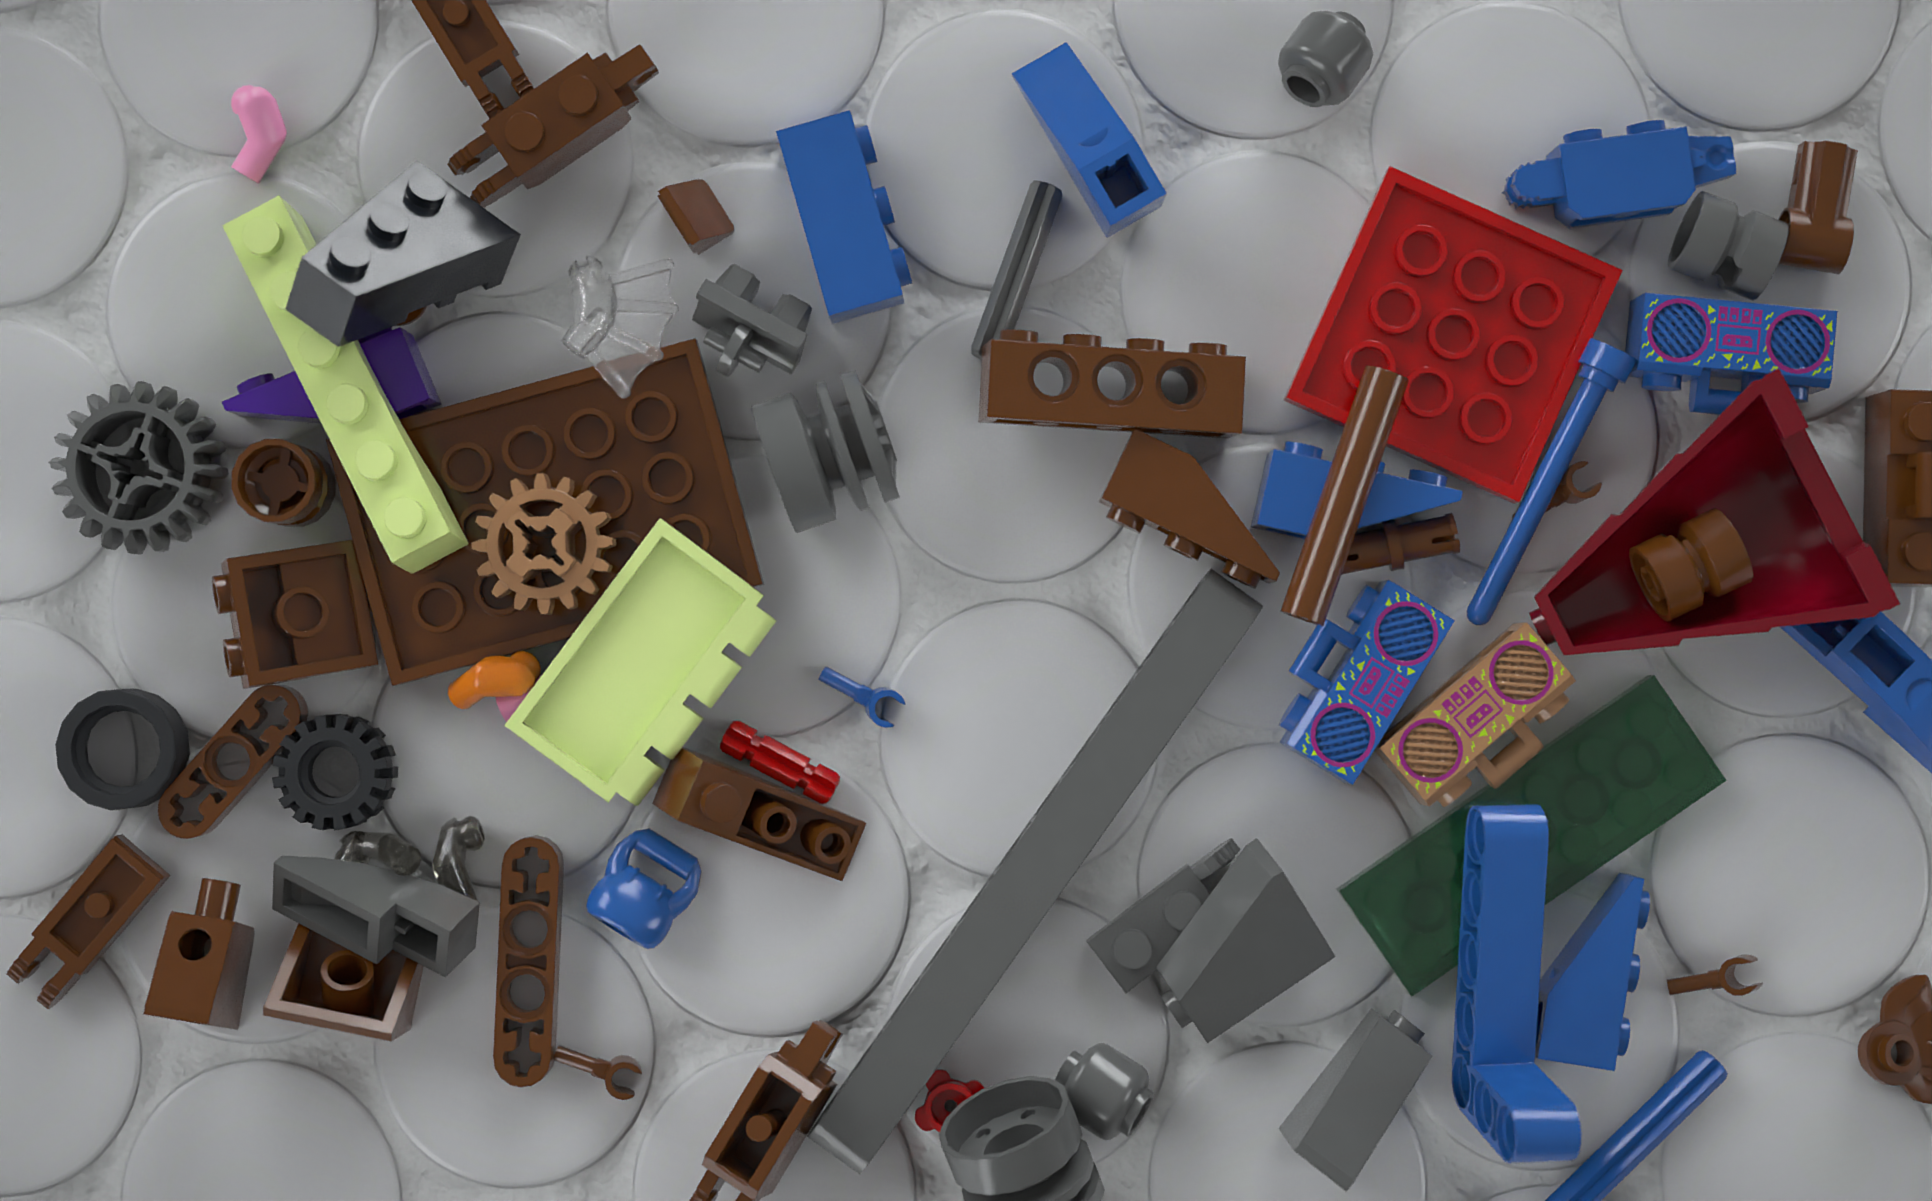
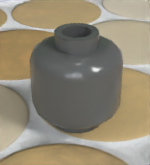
M1316 11L1305 17L1282 47L1279 54L1278 66L1282 75L1281 81L1286 91L1295 100L1310 107L1338 105L1346 100L1370 68L1373 58L1371 43L1365 35L1366 31L1363 24L1356 17L1346 12Z
M1105 1043L1094 1045L1084 1055L1075 1050L1072 1051L1055 1078V1081L1065 1086L1079 1125L1103 1140H1111L1120 1133L1127 1137L1130 1136L1143 1119L1154 1097V1092L1147 1088L1149 1084L1147 1070L1142 1065Z

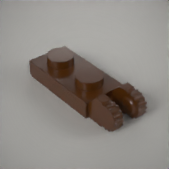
M411 0L459 80L465 87L469 86L489 119L504 110V107L496 94L490 91L482 77L503 65L512 79L511 85L519 98L534 89L533 84L516 59L519 55L518 51L486 0Z
M123 834L116 835L31 933L34 936L33 940L9 967L6 975L19 984L37 971L41 962L50 952L54 953L65 964L43 986L40 995L37 997V1001L46 1009H50L68 993L80 979L81 975L88 973L171 875Z

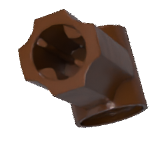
M1826 140L1816 142L1804 141L1798 145L1788 207L1781 212L1778 219L1789 226L1787 241L1779 264L1832 274H1840L1843 271L1851 252L1854 236V224L1852 219L1847 218L1858 150L1852 149L1844 143Z

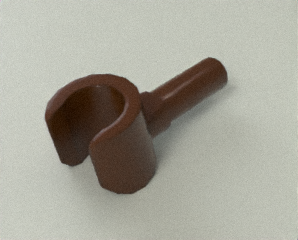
M1580 461L1568 466L1545 513L1564 502L1569 504L1579 503L1595 496L1600 491L1601 482L1583 492L1577 490L1573 485L1572 476L1574 472L1589 464L1588 462Z
M1742 954L1726 960L1720 969L1711 970L1703 974L1667 979L1669 994L1675 995L1711 988L1712 990L1724 988L1726 992L1734 996L1746 995L1758 990L1763 985V982L1744 986L1736 980L1734 970L1737 964L1752 963L1758 961V959L1752 955Z
M559 1045L553 1058L557 1062L591 1073L592 1076L605 1080L607 1091L611 1096L620 1100L633 1098L635 1092L628 1087L616 1085L612 1081L613 1074L622 1068L642 1074L639 1063L634 1058L626 1055L617 1056L611 1061H606Z

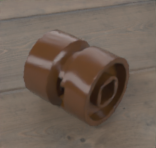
M264 439L251 444L238 456L232 470L231 489L237 504L249 516L263 522L281 526L304 527L318 521L330 509L336 495V478L330 464L318 452L283 439Z
M1712 508L1679 524L1677 537L1672 535L1666 536L1660 533L1629 549L1631 567L1645 598L1658 616L1666 622L1702 606L1705 592L1714 598H1718L1752 582L1753 570L1747 550L1730 520L1716 508Z

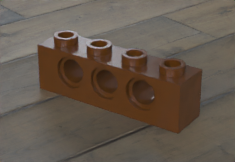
M1001 330L999 340L991 339L982 346L978 423L1133 432L1134 429L1148 434L1226 439L1242 434L1246 356L1227 355V345L1218 343H1190L1189 352L1164 351L1165 341L1158 339H1127L1126 348L1101 347L1102 337L1097 335L1066 334L1063 335V344L1038 342V332ZM1039 363H1050L1060 370L1063 377V387L1059 395H1046L1036 387L1034 370ZM1102 367L1114 368L1123 375L1126 389L1120 400L1109 399L1100 391L1097 379ZM1166 371L1180 374L1187 383L1188 394L1182 404L1170 402L1162 392L1161 380Z

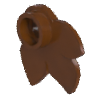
M1912 975L1892 986L1883 996L1880 1022L1873 1025L1861 1037L1858 1044V1059L1862 1068L1877 1082L1884 1085H1900L1914 1101L1932 1104V987L1927 975ZM1894 1044L1897 1049L1895 1062L1891 1057V1049Z

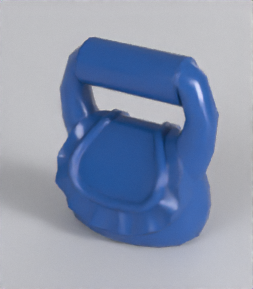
M650 828L635 830L619 842L608 859L604 877L598 881L590 892L586 904L587 911L594 918L637 945L646 949L655 948L667 936L673 919L688 908L698 893L702 873L698 858ZM632 850L639 851L684 879V885L673 893L670 889H667L666 884L661 885L651 877L640 872V868L628 865Z

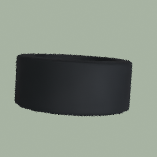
M136 688L98 691L78 702L62 721L55 743L57 767L68 788L87 804L110 811L144 807L159 800L164 791L186 768L190 756L188 730L178 711L159 695ZM128 711L141 715L152 724L159 737L160 756L156 768L147 779L134 786L119 787L106 783L95 774L89 763L87 743L91 730L100 719L113 712Z

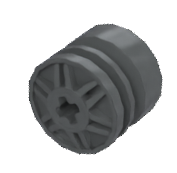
M856 370L840 375L849 400L848 404L835 408L826 382L822 381L816 384L819 414L811 417H806L798 400L792 393L751 406L774 480L796 533L836 520L833 490L844 486L860 511L869 509L861 483L864 479L875 476L885 503L900 498L896 488L897 458L877 401L860 383Z
M1027 1076L994 1084L978 1091L961 1102L945 1119L939 1133V1139L954 1179L962 1187L964 1201L1102 1200L1105 1189L1087 1142L1081 1139L1083 1134L1065 1086L1052 1078Z

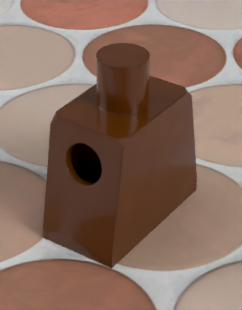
M202 878L195 914L171 912L168 917L145 1003L144 1015L238 1030L255 935L253 927L234 921L241 884ZM211 938V949L206 956H204L205 944Z

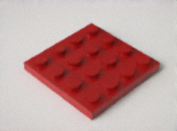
M1389 166L1385 171L1283 400L1344 427L1365 366H1375L1400 374L1409 381L1386 447L1513 504L1519 503L1581 363L1578 361L1589 339L1593 338L1623 270Z

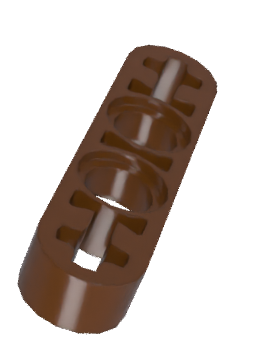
M538 835L524 837L511 844L504 854L501 871L493 1060L495 1070L500 1078L509 1085L516 1087L532 1086L542 1080L553 1067V1058L556 1052L564 861L562 852L557 844L549 838ZM530 847L538 848V857L540 859L549 860V871L538 874L536 879V894L549 891V903L538 899L514 902V890L520 893L528 891V872L517 869V859L528 856ZM522 911H535L544 917L547 922L548 932L542 944L530 947L523 945L516 939L513 932V924L515 918ZM528 974L535 976L544 986V1001L537 1009H521L511 999V984L519 975ZM509 1019L521 1023L534 1022L540 1019L544 1020V1030L537 1027L530 1030V1051L540 1053L541 1061L533 1063L529 1067L528 1073L520 1072L518 1061L509 1060L508 1052L518 1048L522 1039V1027L509 1029Z

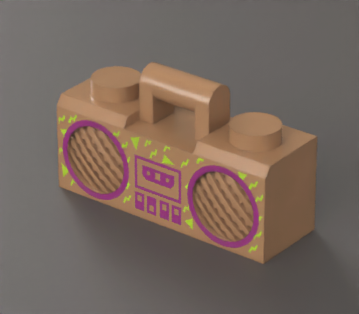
M1527 622L1513 623L1387 731L1374 751L1421 805L1430 807L1438 801L1445 807L1455 801L1472 785L1473 782L1468 778L1467 774L1474 768L1496 790L1544 748L1541 741L1525 723L1535 718L1541 724L1558 713L1569 702V698L1564 694V691L1576 680ZM1509 729L1516 738L1489 761L1483 754V751Z

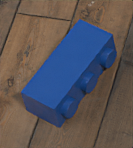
M848 110L776 131L831 323H838L904 304L901 287L913 283L903 248L899 247L890 250L884 226L895 223L886 188L882 186L873 189L866 165L878 161L868 126L855 128L851 112Z

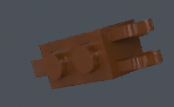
M640 44L614 61L610 59L606 52L593 60L587 52L483 123L481 126L485 133L449 158L447 165L455 176L463 175L475 170L479 165L500 152L508 165L478 184L470 196L473 201L484 208L496 202L499 198L504 197L521 184L527 190L538 186L624 128L632 119L628 111L640 102L634 91L659 74L658 69Z
M816 1020L811 1024L799 1045L786 1040L778 1052L766 1056L756 1069L706 1152L702 1166L707 1168V1171L689 1201H715L725 1181L741 1191L735 1201H760L761 1198L773 1193L838 1085L832 1081L837 1071L828 1066L827 1062L843 1033L823 1020Z

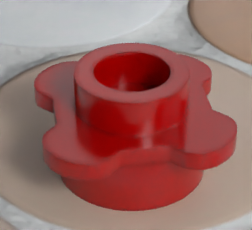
M935 1070L926 1083L928 1092L924 1105L918 1107L915 1111L916 1124L923 1131L935 1129L940 1132L945 1119L952 1112L945 1109V1102L947 1100H954L958 1106L961 1102L985 1087L977 1080L962 1082L951 1078L946 1070Z

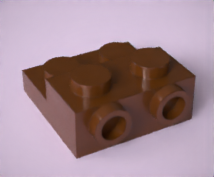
M353 540L227 558L221 563L223 575L212 576V590L217 613H230L234 638L223 640V653L227 673L230 678L241 676L243 689L378 665L364 580Z

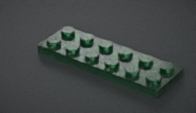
M1647 675L1545 745L1538 754L1496 790L1488 784L1336 888V890L1402 987L1412 997L1458 965L1465 829L1467 815L1471 807L1537 804L1542 807L1547 818L1549 830L1545 892L1546 905L1727 780L1655 675Z

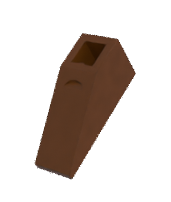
M1133 430L1099 500V503L1110 507L1106 518L1136 533H1141L1144 525L1152 527L1168 535L1163 544L1164 546L1192 560L1198 561L1202 552L1225 562L1221 573L1251 588L1256 589L1259 580L1268 584L1276 582L1280 575L1279 570L1192 455L1140 430Z
M682 747L675 758L670 760L652 802L653 805L679 822L839 881L844 879L867 824L851 815L820 804L801 794L685 747Z

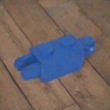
M1651 120L1632 124L1626 127L1627 135L1603 138L1601 129L1580 130L1564 135V143L1554 148L1546 156V160L1535 161L1533 164L1528 162L1525 166L1521 164L1510 175L1511 177L1508 176L1505 179L1506 184L1502 194L1505 195L1509 206L1514 205L1515 209L1518 207L1524 209L1526 206L1536 208L1553 205L1555 219L1569 229L1665 216L1671 214L1677 207L1685 205L1696 188L1729 179L1735 175L1734 147L1731 136H1688L1687 126L1666 129L1664 120Z

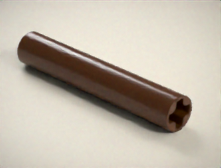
M1365 366L1280 612L1315 625L1324 626L1409 381L1406 377L1383 368Z

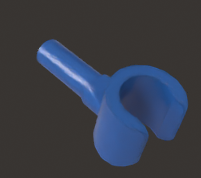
M827 666L820 674L819 681L853 698L855 702L864 706L868 717L878 726L884 728L895 726L888 720L877 717L875 705L880 698L890 696L901 704L906 705L903 697L891 688L880 687L873 690L864 684H858Z

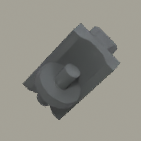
M731 264L715 283L705 279L696 294V299L699 301L692 321L709 329L703 343L722 353L716 371L729 377L738 364L741 363L759 373L767 361L792 375L801 360L807 337L805 332L812 307L791 294H782L771 314L757 307L751 302L759 291L760 281L754 274L736 264Z

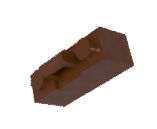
M1890 389L1865 397L1863 542L1871 545L1892 587H1932V390Z

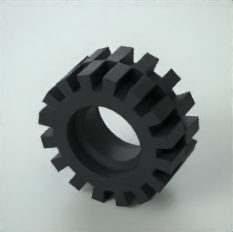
M348 714L317 716L313 720L303 721L295 726V733L293 735H286L279 744L284 749L281 754L274 756L272 765L279 767L278 777H272L274 789L281 788L283 797L278 800L283 808H291L295 812L292 816L300 823L313 824L312 828L318 830L334 829L335 831L365 823L370 817L377 816L384 809L382 806L384 801L391 799L396 789L391 787L392 779L398 778V766L393 767L391 759L392 756H396L392 745H386L383 738L386 735L380 728H372L368 725V720L361 717H351ZM330 747H340L349 751L356 759L359 767V777L355 787L341 797H333L323 793L313 779V765L317 756Z

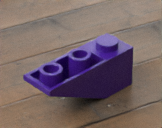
M389 327L358 340L398 419L417 415L442 405L415 338L411 333L401 327L392 330V327ZM295 371L277 379L274 378L272 373L250 378L236 387L238 395L222 401L225 411L241 417L321 423Z

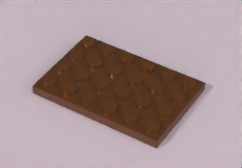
M696 338L399 419L427 468L440 486L469 543L413 574L391 562L330 439H326L392 686L475 665L489 656H507L517 651H526L569 639L660 518L754 588L764 585L699 343ZM537 473L548 475L551 489L556 490L558 483L563 477L575 481L572 495L574 498H577L587 490L593 492L597 497L589 511L592 514L607 512L611 517V520L605 526L599 528L600 534L616 539V546L601 550L600 555L601 559L613 566L612 571L599 572L595 570L591 577L599 588L598 593L593 595L583 591L581 588L575 592L578 599V607L573 610L567 609L560 598L555 599L552 615L541 614L537 599L533 598L531 605L526 611L514 609V599L516 596L514 591L502 598L495 597L491 592L499 581L497 575L483 577L479 576L477 569L483 563L489 561L488 554L472 549V542L487 539L488 530L475 522L477 516L493 518L497 512L489 497L494 493L507 500L512 498L513 493L510 481L516 478L521 480L529 490L534 489ZM543 501L528 505L524 509L534 517L549 516L556 508L559 509L563 504ZM525 525L526 529L534 535L532 539L538 545L533 556L544 555L559 560L564 564V561L556 554L557 550L551 543L557 533L554 531L551 534H546L528 528ZM581 525L582 528L575 534V555L583 561L586 552V535L583 525ZM507 528L503 539V552L506 561L513 555V533ZM553 571L540 572L533 580L530 579L526 584L536 588H547L565 582V580Z

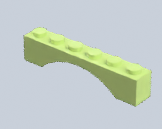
M279 195L222 225L391 562L413 574L468 545L469 543L440 486L398 419L358 340L338 347L285 309L301 257L317 245L303 217Z

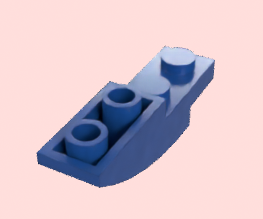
M1879 612L1874 617L1780 627L1867 704L1868 707L1863 713L1932 773V660L1882 612Z

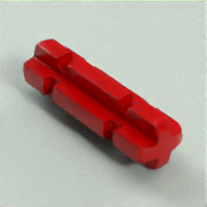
M733 721L728 726L720 742L722 752L739 761L743 760V758L750 760L749 766L792 789L799 786L804 789L803 795L820 804H826L831 800L840 783V776L837 772L820 763L815 767L809 763L811 758L767 735L764 738L757 736L758 730L741 721Z

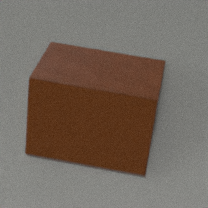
M298 923L263 1006V1016L392 1042L411 1030L424 966L394 950H391L378 964H375Z

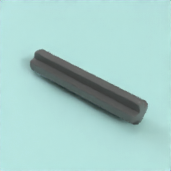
M1034 180L1029 186L971 346V353L981 360L983 345L991 339L999 340L1001 330L1015 329L1062 199V190L1052 184Z

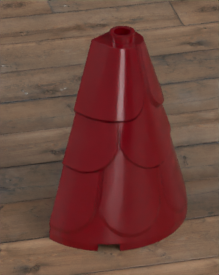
M1779 368L1766 374L1760 380L1752 381L1683 453H1677L1620 515L1610 514L1536 593L1534 599L1539 608L1529 612V615L1540 638L1547 646L1557 642L1563 655L1679 646L1682 639L1763 633L1769 632L1773 627L1874 617L1881 611L1890 610L1900 605L1871 545L1863 542L1805 429L1809 425ZM1712 508H1716L1730 520L1747 550L1753 570L1752 582L1718 598H1714L1705 592L1702 606L1666 622L1658 616L1645 598L1631 567L1629 549L1660 533L1666 536L1672 535L1677 537L1679 524Z

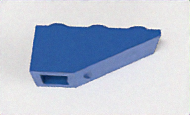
M1067 42L1012 73L1013 79L1106 238L1162 206L1167 194L1137 141Z
M1286 441L1284 451L1273 449L1267 453L1251 528L1305 540L1332 461L1321 459L1323 449L1308 444ZM1380 462L1357 529L1461 501L1463 491L1446 487L1448 477L1433 472L1410 469L1408 479L1383 473L1385 463Z
M1619 872L1541 977L1535 1057L1537 1059L1615 1071L1617 1055H1625L1630 1039V1021L1628 1018L1623 1017L1627 992L1633 993L1635 991L1640 974L1639 955L1633 954L1637 928L1643 929L1645 927L1650 909L1649 892L1643 890L1644 878Z

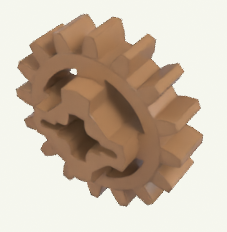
M544 473L536 474L534 489L531 490L521 480L513 479L510 481L513 497L507 500L493 493L489 500L497 510L494 517L477 516L475 522L488 530L487 539L472 542V549L487 553L489 561L483 563L477 569L479 576L483 577L497 575L499 581L491 592L495 597L502 598L512 591L516 592L514 609L526 611L531 605L533 598L537 599L540 613L552 615L555 599L560 598L567 609L573 610L578 607V599L575 593L578 589L581 588L583 591L593 595L598 593L599 588L591 578L595 570L599 572L612 571L613 566L601 559L600 555L601 550L615 547L616 539L601 535L599 528L605 526L611 520V517L607 512L592 514L589 511L597 497L593 492L587 490L577 498L572 497L575 481L563 477L558 483L556 490L551 489L549 477ZM543 501L563 504L559 509L556 508L549 516L534 517L524 509L528 505ZM525 525L528 528L546 534H551L555 531L557 534L553 537L551 543L557 550L556 554L564 561V564L559 560L540 554L534 557L533 553L537 550L538 545L532 539L534 535L526 529ZM581 525H583L586 535V552L583 561L575 555V534L582 528ZM506 528L513 533V555L507 561L503 552V539ZM553 571L565 580V582L547 588H536L526 584L530 579L533 580L540 572Z

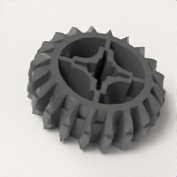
M138 381L132 393L123 385H111L109 403L102 396L96 394L87 396L90 416L77 411L67 414L70 423L77 428L74 436L64 433H58L54 436L57 444L68 447L66 458L56 457L48 462L52 469L66 472L67 479L58 481L53 485L51 489L54 491V494L74 497L65 505L62 513L66 518L70 519L84 517L79 532L84 537L94 538L101 533V545L106 549L117 550L124 542L128 553L141 555L147 546V542L154 551H168L170 534L181 542L191 540L192 530L187 520L190 519L198 524L207 525L211 521V517L201 507L203 501L221 503L224 499L223 493L209 488L211 478L223 479L229 475L228 468L211 464L212 457L219 456L226 451L225 443L218 440L204 441L216 427L214 420L208 417L194 420L199 409V404L196 401L186 398L177 404V390L163 386L155 394L152 385L144 381ZM145 417L141 428L134 427L128 441L122 445L110 447L103 444L108 436L119 426L131 420ZM169 428L174 432L182 447L185 462L184 473L173 468L169 462L167 453L171 439L166 437ZM117 458L131 461L137 459L149 463V470L162 474L163 479L147 475L141 477L137 474H132L130 472L131 467L119 463ZM96 464L105 468L110 476L111 487L108 498L113 500L111 507L108 506L99 491L96 480ZM168 489L177 492L173 500L158 513L144 519L134 520L138 507L145 508L151 495L158 490Z

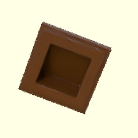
M695 179L668 185L658 191L660 195L657 197L693 254L696 252L698 255L734 232L733 223L704 180Z

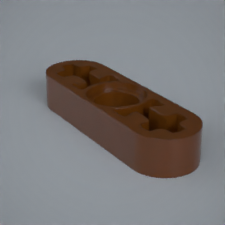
M266 685L256 689L248 696L162 794L158 803V817L167 832L178 838H195L212 832L273 764L274 756L282 753L284 747L279 744L286 735H293L296 731L294 727L303 721H307L308 707L306 701L296 689L286 685ZM285 699L288 705L284 709L283 714L289 722L286 727L281 724L271 725L263 732L258 739L270 745L264 751L260 742L253 736L241 732L240 727L245 724L248 730L258 729L268 716L267 710L263 707L266 700L269 702H280ZM231 742L243 746L250 757L248 771L237 780L225 777L217 765V757L220 750ZM202 771L204 777L211 785L226 791L227 795L223 799L219 792L209 793L198 807L200 814L204 816L203 820H190L183 823L179 817L182 815L184 807L178 801L180 797H196L205 789L209 783L198 779V775Z

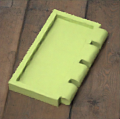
M660 518L504 726L607 802H610L617 792L635 806H639L665 771L661 765L647 756L646 752L652 746L673 760L704 719L684 703L691 694L700 702L712 708L742 668L741 665L722 652L728 643H731L750 657L777 621L757 606L764 594Z

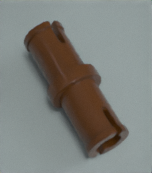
M1448 513L1445 516L1397 525L1395 520L1381 522V529L1356 533L1342 575L1388 565L1390 571L1404 569V562L1448 553H1460V541L1458 538L1455 539V534H1458L1453 514Z

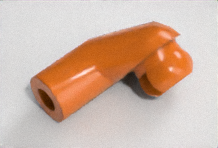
M527 651L514 652L510 657H486L450 683L448 687L449 699L457 708L469 709L484 697L521 696L528 693L535 685V680L541 673L540 663L533 654Z

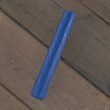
M1704 1050L1697 1052L1545 1201H1601L1727 1079L1728 1073L1723 1065L1710 1053Z

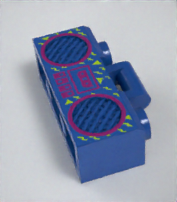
M1644 293L1629 302L1625 353L1637 360L1629 377L1642 378V388L1657 391H1680L1681 382L1690 381L1689 411L1720 415L1752 381L1760 380L1766 374L1779 368L1796 402L1807 403L1809 394L1830 387L1838 311ZM1710 377L1741 380V391L1709 388Z
M1390 580L1380 581L1375 589L1368 585L1364 586L1346 615L1347 618L1354 622L1349 631L1344 630L1326 619L1324 626L1317 625L1289 669L1291 674L1315 689H1312L1308 697L1298 693L1286 709L1279 722V726L1287 731L1280 740V743L1342 782L1351 785L1358 778L1455 622L1452 618ZM1337 642L1347 649L1330 677L1326 679L1318 674V671Z

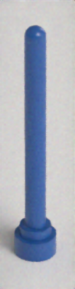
M1589 339L1578 361L1583 365L1578 376L1584 380L1467 608V618L1472 624L1481 626L1490 621L1607 391L1614 392L1618 382L1626 383L1637 361L1629 354L1599 340Z

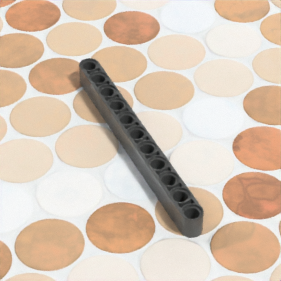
M1210 569L1205 574L808 1133V1138L858 1174L862 1173L1246 634L1263 608L1261 603L1213 569Z

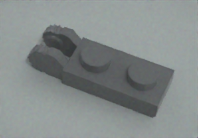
M1232 838L1214 848V850L1191 867L1188 864L1184 865L1086 940L1125 993L1158 970L1157 965L1208 898L1210 893L1201 880L1214 873L1217 869H1222L1235 858L1240 848Z

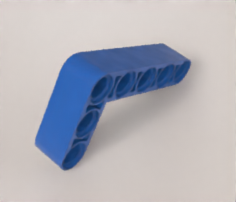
M1537 804L1473 806L1468 812L1465 829L1452 1057V1088L1459 1110L1508 1164L1573 1161L1578 1157L1581 1147V1125L1575 1105L1535 1064L1549 844L1547 818L1542 807Z

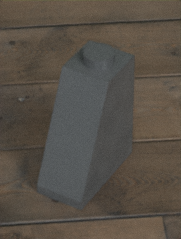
M1257 838L1244 847L1157 965V969L1171 988L1160 997L1181 1028H1184L1193 1021L1207 1043L1336 957L1283 870Z
M1370 1009L1278 1128L1297 1154L1346 1192L1358 1177L1432 1058L1431 1054L1418 1045V1042L1425 1033L1395 1010L1385 1019L1375 1010Z

